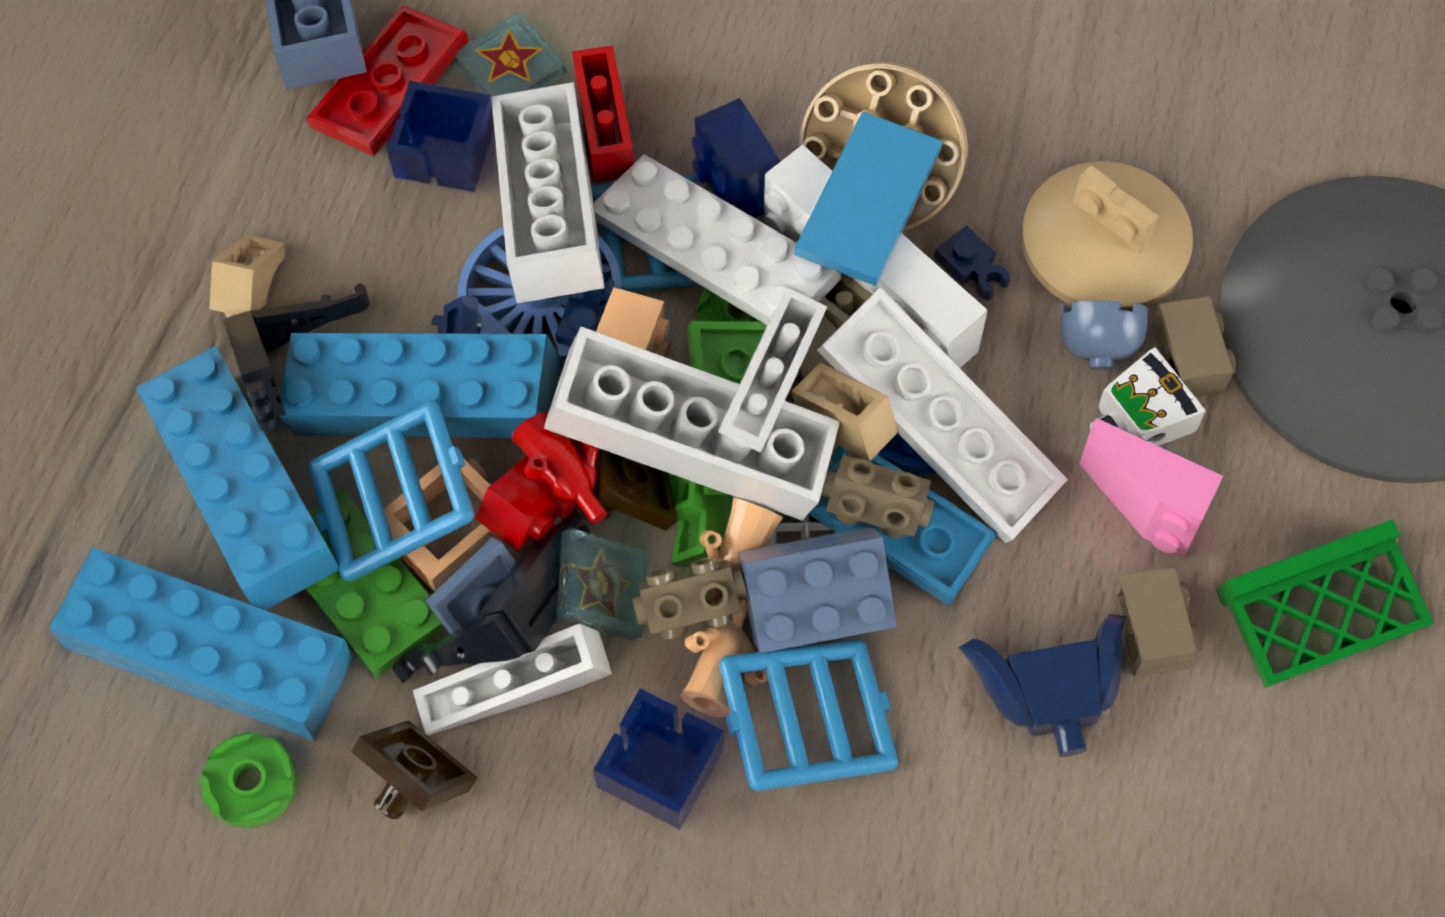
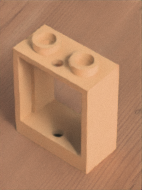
M470 458L468 461L464 459L465 466L460 468L464 483L482 501L487 488L491 486L486 481L488 479L487 474L474 459ZM439 464L419 479L426 504L446 489ZM403 493L384 508L393 540L410 532L403 525L411 518ZM480 524L439 560L425 546L400 557V559L434 593L491 537L500 542L503 539L483 524Z

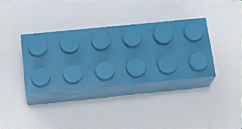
M291 333L280 395L286 415L280 418L296 435L360 436L427 400H435L440 405L450 437L512 438V433L525 420L550 410L556 392L560 355L547 334ZM426 422L404 433L405 436L430 437Z
M216 346L136 387L238 584L252 606L267 610L339 571L337 562L264 431L259 429L253 411Z
M92 547L49 627L54 636L66 649L312 741L315 740L353 660L347 643L343 638Z

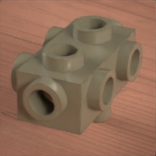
M847 451L842 456L837 472L828 470L821 493L822 497L829 498L826 511L834 513L840 522L847 525H856L860 522L879 527L884 535L890 538H901L904 535L915 537L918 525L927 528L935 501L926 499L931 483L930 480L917 477L908 472H900L873 464L850 451Z
M708 557L691 563L692 569L674 573L673 569L666 568L648 573L646 581L637 583L640 596L632 598L638 625L648 624L651 635L660 633L661 639H673L688 633L687 625L705 621L706 627L714 628L731 623L733 621L732 614L741 612L739 600L747 598L741 571L732 572L727 560L719 562L718 557ZM711 588H718L722 591L721 599L708 602L705 600L706 592Z

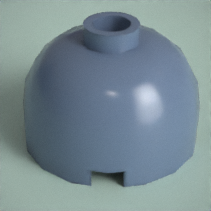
M1121 301L1071 302V308L1063 304L1061 305L1060 313L1063 341L1067 349L1075 357L1089 361L1090 369H1116V361L1130 359L1141 349L1148 328V307L1133 303V312L1122 310Z

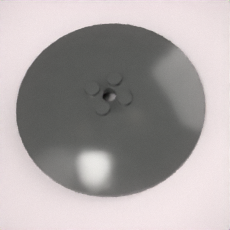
M1357 176L1325 181L1290 194L1272 205L1245 231L1231 254L1219 288L1217 311L1221 313L1223 318L1224 334L1222 337L1226 349H1231L1235 357L1236 372L1232 376L1238 388L1252 408L1275 432L1300 451L1322 463L1357 476L1386 482L1427 483L1445 480V190L1422 182L1396 177ZM1396 299L1403 300L1409 304L1412 312L1408 314L1399 313L1392 307L1390 301Z

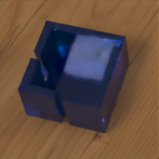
M409 81L399 111L401 119L397 118L387 148L393 176L430 184L432 177L437 178L438 186L475 192L494 130L491 95Z
M738 98L695 118V136L691 138L695 151V160L692 161V167L697 179L701 184L707 182L712 190V194L751 217L756 218L764 214L765 174L781 161L742 100Z
M640 688L619 724L620 735L613 734L593 769L596 787L680 830L724 750L725 731L686 712L682 718V734L676 732L679 726L678 707ZM624 744L628 745L626 751L624 749Z

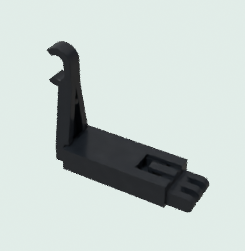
M358 283L354 287L355 294L337 300H331L330 295L323 294L321 301L248 311L223 319L258 427L261 431L274 429L277 426L276 418L286 415L265 351L268 353L290 342L291 333H308L329 322L366 310L370 305L366 287L363 284Z
M577 511L570 512L559 524L551 526L541 540H533L480 611L481 618L439 641L415 647L398 658L392 669L401 682H406L410 679L412 673L421 667H425L428 673L432 675L441 666L508 661L534 652L581 586L566 565L589 569L598 549H601L596 539L586 542L591 535L587 525L576 528L582 520Z

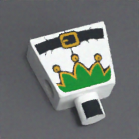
M1156 347L1149 350L1104 389L1098 406L1103 415L1099 418L1100 420L1157 446L1197 431L1206 411Z

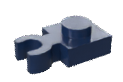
M967 225L935 249L934 258L962 285L973 279L977 283V292L983 299L989 301L993 298L994 289L987 283L988 281L995 280L1004 288L1009 286L1010 274L1002 266L991 265L994 262L996 253Z
M609 279L606 288L601 292H583L582 300L569 298L555 334L557 343L571 346L580 327L596 332L606 308L604 306L607 305L613 287H615L614 280Z
M461 296L444 305V316L435 315L432 318L431 325L438 326V334H480L482 318L480 313H478V298Z

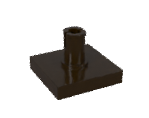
M603 449L599 450L595 463L597 481L594 496L607 512L604 520L608 519L617 510L665 531L670 529L678 521L669 473Z
M409 720L360 736L350 751L387 782L380 795L375 799L374 806L379 811L387 804L382 814L390 819H399L409 801L421 811H425L466 794L478 778Z

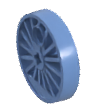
M501 227L482 240L466 260L459 278L458 298L461 296L478 298V313H480L482 318L480 334H511L510 332L514 328L516 329L513 334H529L532 327L533 334H544L546 318L558 348L557 352L560 355L559 370L564 367L571 346L557 343L555 334L558 324L555 317L561 321L569 298L582 300L583 294L575 293L517 304L510 276L487 267L496 259L509 272L506 253L504 252L506 251L504 227ZM598 235L600 257L604 263L602 265L603 279L612 278L615 288L622 289L617 260L607 243ZM479 279L500 288H475ZM603 288V289H597V290H592V291H594V292H601V291H603L605 288ZM481 304H493V305H490V306L484 308Z

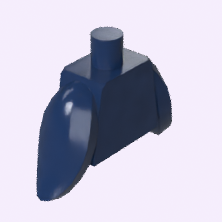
M1109 614L1100 625L1095 640L1008 655L1006 660L994 648L975 638L958 648L972 664L989 697L1006 719L1016 726L1027 727L1031 736L1054 733L1059 756L1068 757L1087 750L1082 728L1094 725L1102 715V712L1111 708L1118 695L1121 678V639L1126 616Z

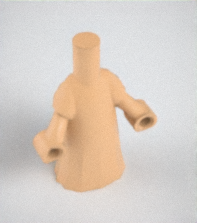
M733 497L732 510L723 539L717 532L707 530L701 534L700 542L705 547L708 557H718L719 562L727 560L732 572L740 571L737 552L765 547L783 517L751 502ZM712 535L714 541L710 544L708 538ZM715 588L710 601L721 599L722 591Z
M745 598L739 600L741 612L732 614L733 621L731 623L714 628L707 627L705 631H698L685 639L687 649L695 653L701 650L703 652L698 659L687 686L680 696L690 707L709 716L724 718L731 713L719 668L720 660L729 655L753 652L752 644L742 630L748 613ZM765 670L744 673L746 682L753 686L767 681Z

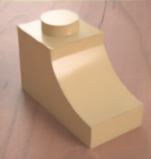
M245 234L212 261L209 309L224 312L226 317H230L243 312L260 310L267 304V294L275 271L285 259L286 243Z
M821 362L791 391L795 404L840 421L835 439L836 444L868 461H871L898 433L888 395Z

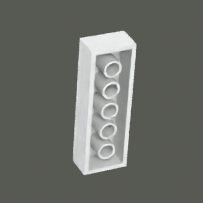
M574 82L492 96L506 259L517 304L605 288L583 125Z
M803 144L765 174L763 220L765 225L796 243L832 173V170ZM902 233L877 286L850 277L871 295L881 287L959 368L979 352L988 310Z
M580 327L569 349L544 429L803 520L819 503L840 421L784 401L760 453L718 432L740 384Z

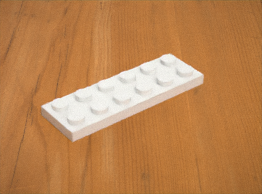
M645 154L593 203L597 223L765 325L768 324L786 287L819 302L841 280L840 272L795 256L794 250L797 243Z
M881 287L817 349L837 371L888 395L898 434L991 529L997 532V535L1005 543L1012 541L1068 480Z

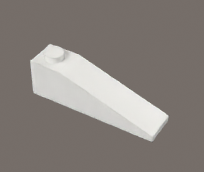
M788 287L785 288L718 430L719 433L761 453L827 306Z
M579 623L544 637L534 652L508 661L477 664L415 689L413 694L426 735H431L571 691L609 676L612 672L599 631Z

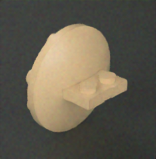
M866 63L848 69L834 77L817 93L809 105L802 122L799 147L803 144L833 171L862 111L942 140V149L903 230L916 227L928 221L954 196L966 168L968 156L967 134L956 104L943 87L930 76L915 68L899 63Z
M1096 161L1081 163L1063 169L1048 178L1036 190L1025 211L1021 230V242L1031 271L1039 282L1059 299L1070 305L1071 302L1121 301L1123 311L1133 312V303L1146 307L1153 305L1167 296L1180 282L1191 258L1193 231L1188 213L1182 202L1161 180L1134 166L1117 162Z

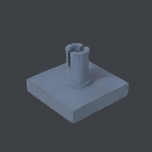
M491 537L425 602L447 631L452 634L482 617L480 611L515 566L516 562L503 543Z

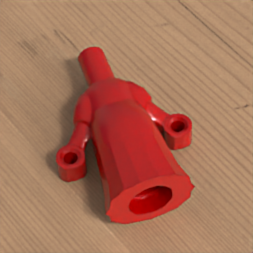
M549 411L539 413L525 420L512 433L511 439L529 458L524 470L525 475L533 480L542 479L551 486L555 496L566 501L576 502L592 524L602 521L607 516V512L592 493L597 481L595 463L600 448L582 443L581 452L584 454L582 460L569 437L544 429Z

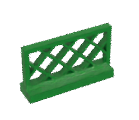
M1393 519L1234 577L1216 589L1222 605H1229L1265 688L1434 624L1395 539L1401 535ZM1387 555L1394 570L1390 584L1368 575L1374 558ZM1363 563L1360 571L1352 568V566ZM1341 572L1356 579L1349 599L1326 590L1332 574ZM1322 578L1319 586L1311 583L1312 581ZM1364 583L1386 593L1379 613L1357 603ZM1399 583L1403 590L1397 588ZM1300 587L1316 595L1308 615L1286 605L1291 589ZM1281 593L1279 601L1269 598ZM1394 597L1409 603L1415 615V621L1402 624L1387 617ZM1323 598L1346 608L1339 628L1316 619ZM1258 602L1275 610L1267 630L1251 623L1244 608L1245 606ZM1353 612L1375 621L1370 638L1363 640L1346 632ZM1282 613L1305 623L1297 644L1274 634ZM1383 625L1392 629L1381 633ZM1312 627L1335 637L1328 654L1322 656L1305 648ZM1257 636L1264 639L1262 645L1260 644V641ZM1342 641L1352 644L1340 649ZM1271 642L1294 652L1288 669L1275 674L1266 657ZM1301 656L1310 659V661L1298 665Z

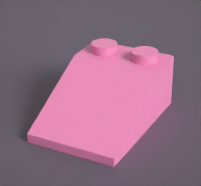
M1098 418L1095 419L1091 427L1079 465L1144 539L1151 541L1153 546L1168 554L1176 553L1185 557L1223 478L1222 475Z

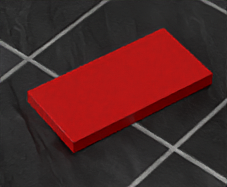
M401 5L363 50L367 72L340 78L307 116L306 120L310 128L374 157L469 42L466 31Z

